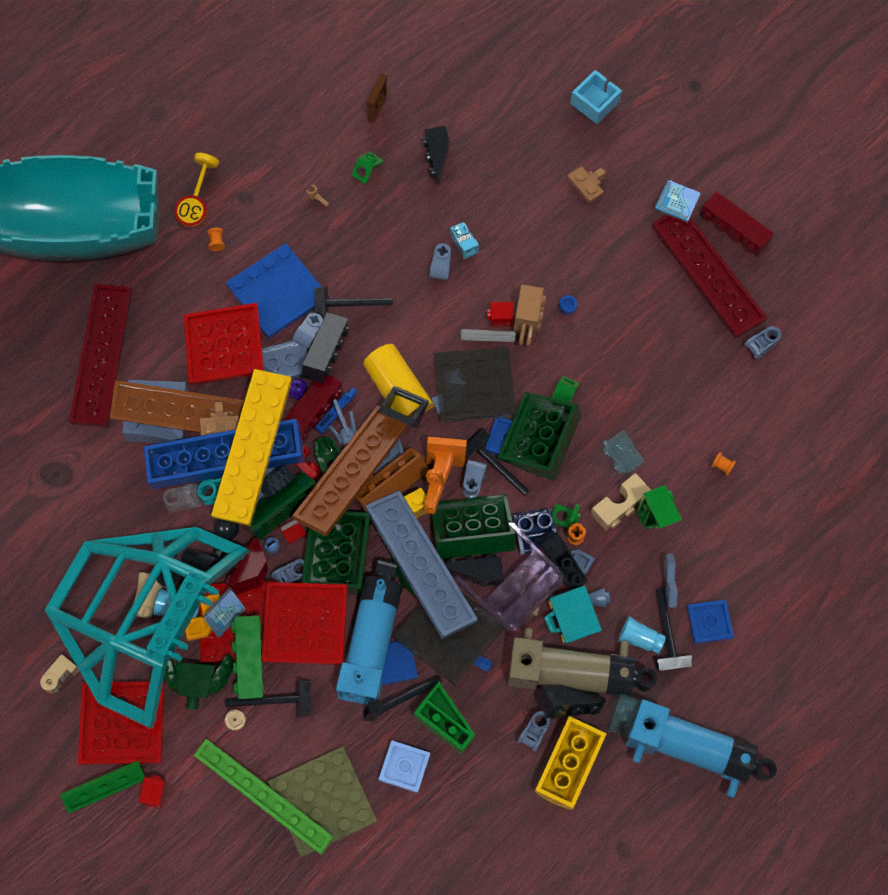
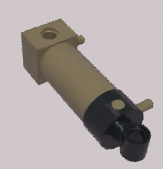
M532 628L525 629L524 639L514 638L508 686L536 690L537 685H564L581 691L630 698L633 687L642 692H648L657 681V674L653 669H635V659L628 657V641H621L620 655L610 654L608 656L542 647L543 641L532 640ZM641 676H648L651 683H643Z

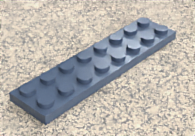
M400 490L366 505V512L370 513L371 521L398 563L399 568L441 638L444 639L476 623L478 620Z

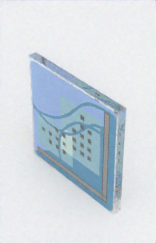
M668 179L654 210L688 223L701 192Z
M229 588L217 601L215 600L212 603L211 608L202 618L214 634L220 638L231 626V621H235V617H239L246 608L233 590Z

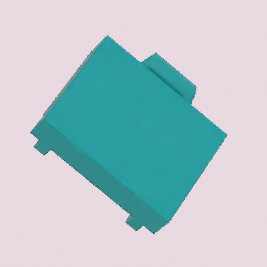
M585 586L549 598L550 601L548 602L554 611L544 617L549 633L562 632L563 643L566 642L567 644L602 631ZM556 615L559 628L555 627L552 616Z

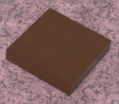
M381 73L367 101L368 121L375 123L387 97V75Z

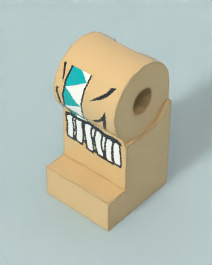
M61 654L42 676L40 681L41 687L48 693H57L61 688L62 682L70 673L76 676L79 672L78 667Z

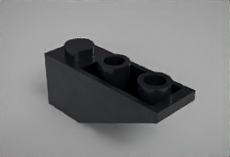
M446 126L424 129V137H422L423 147L427 148L425 153L427 163L431 164V168H429L430 176L435 179L436 185L440 183L449 152V137Z
M549 530L535 541L545 559L570 591L588 582L559 533Z
M487 555L482 559L468 557L463 561L449 559L444 563L451 576L483 587L503 585L504 576L501 556Z
M564 685L544 686L538 697L545 717L556 719L566 716L596 715L600 713L606 703L604 697Z

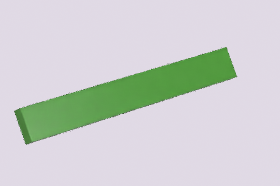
M205 739L194 754L201 762L321 855H323L335 838L210 740Z

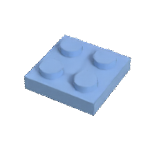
M391 740L379 781L418 793L430 753Z

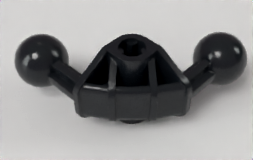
M217 519L214 524V532L223 539L232 540L239 532V524ZM214 548L213 554L210 555L197 550L186 549L180 561L206 572L222 560L224 552ZM161 571L156 581L159 585L166 587ZM171 571L174 585L177 583L182 584L185 577Z

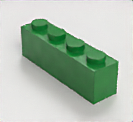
M260 615L235 617V621H231V630L236 636V641H232L233 654H236L237 662H233V673L237 674L238 681L234 682V694H238V699L263 698L264 683Z

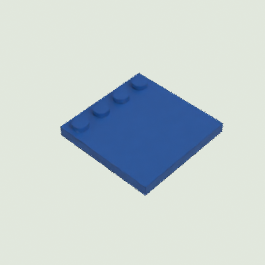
M286 243L226 282V286L241 305L258 304L260 329L268 339L314 310V288L321 287Z

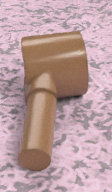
M311 185L313 192L306 190L309 199H316L328 207L329 203L318 194L316 186Z

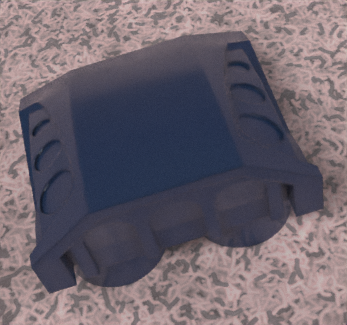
M551 508L536 509L512 515L521 555L539 551L540 549L535 541L549 530L556 532Z

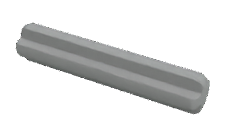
M462 329L460 338L461 340L514 342L516 333L515 331Z

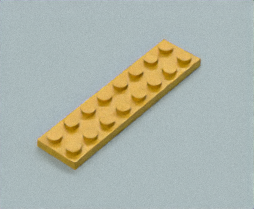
M254 369L211 514L213 518L251 526L292 383V377Z

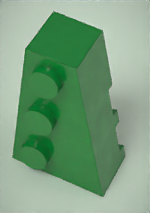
M666 485L643 493L636 513L644 529L663 528L682 520L673 502L674 496L671 490H667Z
M438 682L414 712V718L460 755H463L474 741L475 734L454 705L452 699L447 695L441 683Z

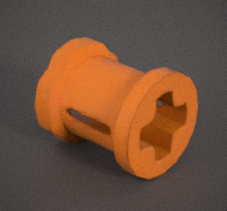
M221 228L207 230L210 242L208 249L210 251L218 252L225 248V244L222 242L223 230Z
M719 452L711 467L722 470L728 476L736 461L725 458Z
M579 523L573 524L569 527L567 541L574 546L580 545L584 540L586 529Z

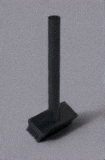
M328 286L314 288L315 313L321 315L323 319L326 313H329L328 307L393 305L392 298L328 300Z
M479 428L467 440L465 458H469L477 451L519 492L526 496L530 490L482 446L491 437V434L487 433L484 428Z
M656 589L669 656L655 658L657 669L661 671L692 667V655H677L664 589Z
M437 675L382 705L381 700L369 701L363 708L364 721L376 722L382 713L432 688L438 682L441 683V677Z
M298 680L295 683L296 695L225 699V707L296 703V718L308 717L311 714V681Z

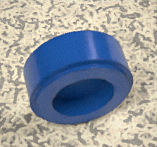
M570 295L563 296L559 301V310L566 315L573 314L577 310L578 305L576 298Z

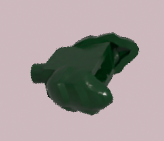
M227 654L218 669L217 666L179 662L175 664V661L170 658L166 665L164 681L170 690L178 693V696L187 697L186 709L198 710L199 698L209 699V696L218 694L227 685L228 678L232 672L233 656Z

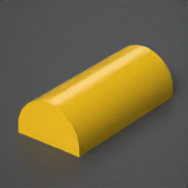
M394 344L381 346L366 357L363 367L384 399H386L392 388L397 386L429 400L425 412L434 408L433 402ZM396 395L391 409L412 418L420 405Z
M569 716L535 792L540 797L557 806L572 810L607 733Z

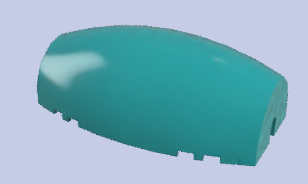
M72 155L21 157L22 161L10 162L9 159L3 160V164H0L1 254L44 261H85L129 253L156 244L159 231L157 170L134 164L133 167L124 165V162L119 160L116 163L106 162V158Z

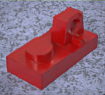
M303 445L306 460L311 451ZM305 461L296 464L314 480H319L323 475L318 471L320 467L312 461L310 463Z

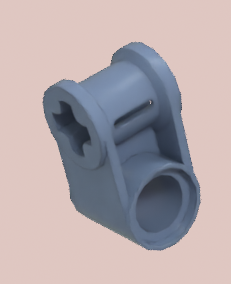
M441 243L435 247L429 278L448 281L451 261V248L449 245Z
M317 313L307 315L304 322L296 330L292 340L310 349L323 322L321 315Z
M770 326L747 340L744 346L751 350L755 360H757L777 346L781 337V331L775 326ZM768 335H771V336L775 337V339H774V340L769 339V338H768Z
M468 460L462 493L466 498H474L479 495L487 467L486 463Z
M295 560L275 570L271 574V578L280 583H301L303 573L297 574L295 572L298 567H304V560Z
M543 711L535 713L517 742L532 748V751L535 753L549 727L550 718H546ZM536 718H544L546 725L543 727L537 726L535 723Z

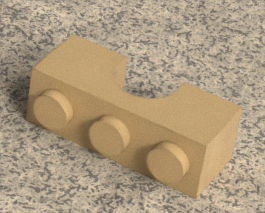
M635 473L620 486L619 492L624 496L625 502L616 504L608 497H605L592 508L591 515L605 531L610 527L614 529L621 523V518L624 516L629 517L635 511V507L640 503L643 493L651 491V489Z

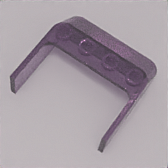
M508 520L506 523L531 547V554L487 598L479 597L456 573L453 576L505 629L515 630L562 584L564 576L561 570L511 520Z

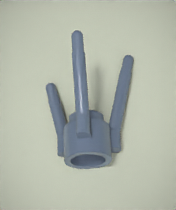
M334 399L333 402L344 429L340 431L339 435L332 425L328 428L337 438L339 445L343 444L346 447L357 432L353 412L350 411L351 430L350 427H347L337 400Z

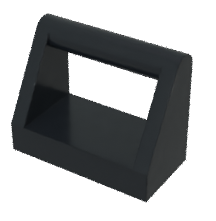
M394 386L382 403L379 412L418 429L429 400ZM396 395L420 405L412 418L390 409Z

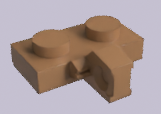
M581 166L567 176V179L589 204L604 194V191L599 186L601 184L600 181L605 178L606 174L602 168L594 173L592 171L587 173Z
M214 402V413H210V418L199 419L200 434L203 436L236 430L239 415L228 416V412H223L222 402Z

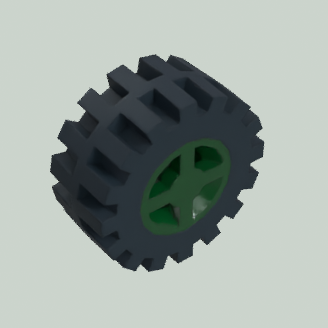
M285 464L264 477L261 492L265 497L268 498L274 495L294 478Z

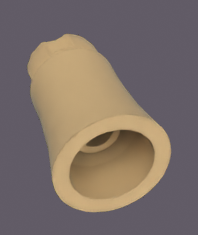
M138 573L135 600L148 579L149 573ZM155 581L136 616L147 619L152 617L158 592L163 587L157 581Z

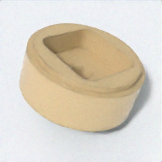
M238 709L229 710L224 718L226 726L231 730L241 729L245 724V715Z

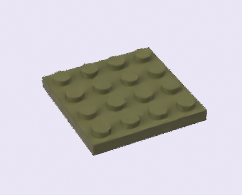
M340 747L268 781L274 791L335 837L330 845L377 823L344 747ZM290 831L301 858L316 852V850Z

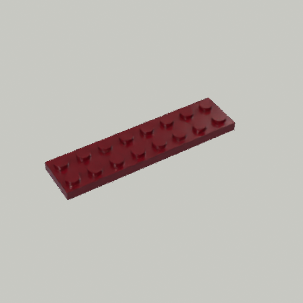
M667 214L652 223V228L735 338L740 337L767 320L766 315L691 217H689V220H684L672 214Z
M94 284L70 413V424L109 427L114 385L118 376L132 296L131 287Z

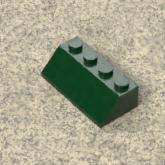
M302 472L299 475H293L294 478L285 487L277 491L270 498L263 499L258 504L251 526L243 524L242 526L252 538H257L260 542L296 512L316 486V482Z

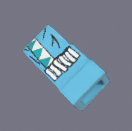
M464 222L450 227L451 236L463 260L478 253L479 244L473 238Z

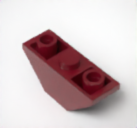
M253 538L252 542L246 546L249 550L248 555H245L243 560L236 563L233 575H229L227 579L228 591H232L235 595L260 587L268 573L267 560L257 538Z

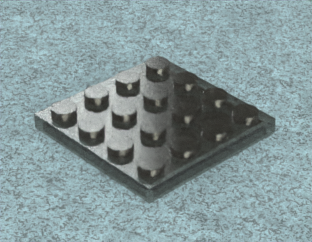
M508 347L434 353L441 423L515 417L517 410Z
M463 592V596L478 619L476 623L442 639L422 604H420L393 634V639L454 686L505 629L504 623Z

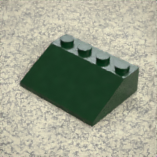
M525 392L502 445L498 459L538 477L555 481L582 415L578 405Z
M507 494L439 501L436 512L431 514L435 547L441 559L515 551V531Z
M345 511L327 537L309 528L302 583L347 584V594L361 595L365 579L371 529L370 513Z

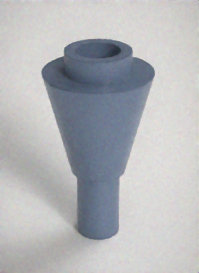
M605 588L588 594L593 606L607 607V603H610L609 591L605 592Z

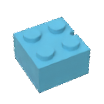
M594 70L572 92L570 104L594 123L598 124L620 102L622 90L612 82H609L605 93L607 78Z

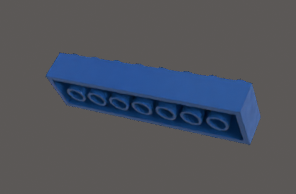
M297 419L280 421L267 469L284 464L287 466L305 462L301 428ZM236 430L144 446L148 484L153 489L223 477Z

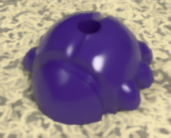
M294 378L288 393L290 398H296V400L302 398L307 391L308 382L303 381V379Z

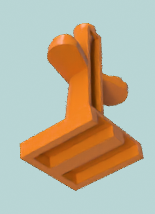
M428 437L426 464H434V468L426 473V478L429 482V488L425 493L427 497L424 511L426 513L433 514L436 512L451 467H464L467 440Z

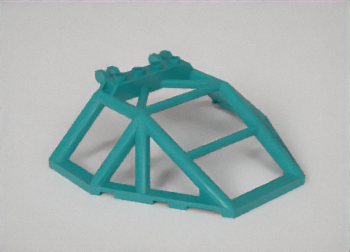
M198 527L84 541L45 608V612L101 706L153 729V724L157 719L156 714L168 661L171 658L181 662L182 657L175 653L174 650L176 647L182 650L188 649L189 646L180 640L200 603L211 607L213 602L209 598L204 597L206 592L212 595H217L219 592L218 589L210 586L211 583L240 560H243L245 555L249 553L247 548ZM196 540L228 554L206 572L172 558ZM174 541L165 548L164 542ZM152 544L153 552L130 547ZM92 553L116 557L117 559L82 620L60 610ZM125 559L154 564L152 572L116 635L89 624ZM162 571L171 601L162 621L126 634ZM171 571L185 577L178 592H176ZM68 628L102 644L85 658ZM154 633L146 649L130 643ZM118 651L153 667L144 710L110 695ZM104 659L99 682L92 668Z

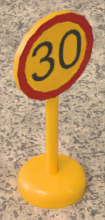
M195 153L194 161L202 166L194 195L182 197L175 205V217L184 226L193 227L199 225L206 217V205L198 197L206 168L215 169L219 165V160L209 154Z

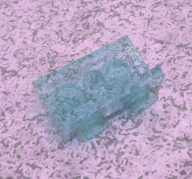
M625 430L609 441L604 440L602 442L605 446L603 448L604 452L608 457L612 456L615 461L613 465L619 473L622 472L628 475L646 462Z

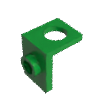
M371 152L359 156L351 176L366 184L373 168L382 165L384 160ZM359 167H363L366 170L365 177H361L358 174Z
M562 376L552 398L571 402L580 383Z
M556 504L552 513L554 523L566 529H569L573 523H578L581 515L578 513L580 505L576 504L574 510ZM559 511L567 514L565 521H559L556 518V514Z

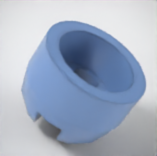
M269 537L264 542V548L266 552L274 554L279 550L280 543L277 538ZM275 541V543H273V544H271L269 547H267L268 544H270L271 542Z

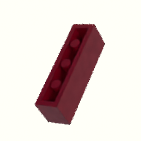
M717 191L702 207L700 214L705 220L712 222L720 231L727 233L735 242L740 243L746 247L748 252L754 253L756 256L772 240L774 233Z
M331 375L326 377L324 383L314 381L283 420L297 419L301 428L303 443L307 440L310 430L312 428L315 429V425L320 422L321 416L327 414L331 409L333 400H338L342 395V382Z

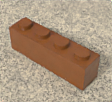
M411 447L369 479L354 499L359 509L363 513H367L366 505L399 490L402 493L429 471L422 455Z

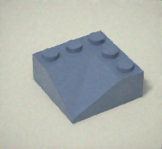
M128 380L130 383L188 391L186 382ZM123 422L122 434L125 441L165 443L184 439V431Z

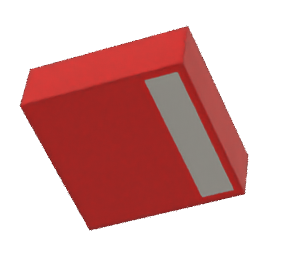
M295 520L279 527L289 545L306 536L300 523Z

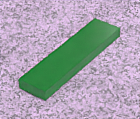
M135 761L60 794V797L69 814L144 781L146 776L139 761Z

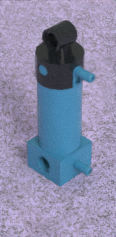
M379 559L375 577H366L364 579L346 663L342 662L336 692L338 699L364 705L369 701L380 699L384 679L383 669L403 586L395 582L398 571L397 562Z
M644 699L639 704L625 746L636 749L632 759L634 762H641L643 752L653 755L657 751L720 774L722 778L731 781L727 796L731 798L735 797L739 783L745 785L750 775L754 776L759 782H768L776 775L777 766L773 760L756 758L758 746L668 715L670 709ZM644 725L649 726L651 730L646 729ZM766 766L769 769V775H764L760 767Z

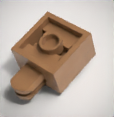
M521 284L514 325L515 333L520 335L519 345H523L524 336H528L526 346L530 347L531 337H535L536 331L541 329L546 295H543L544 288Z

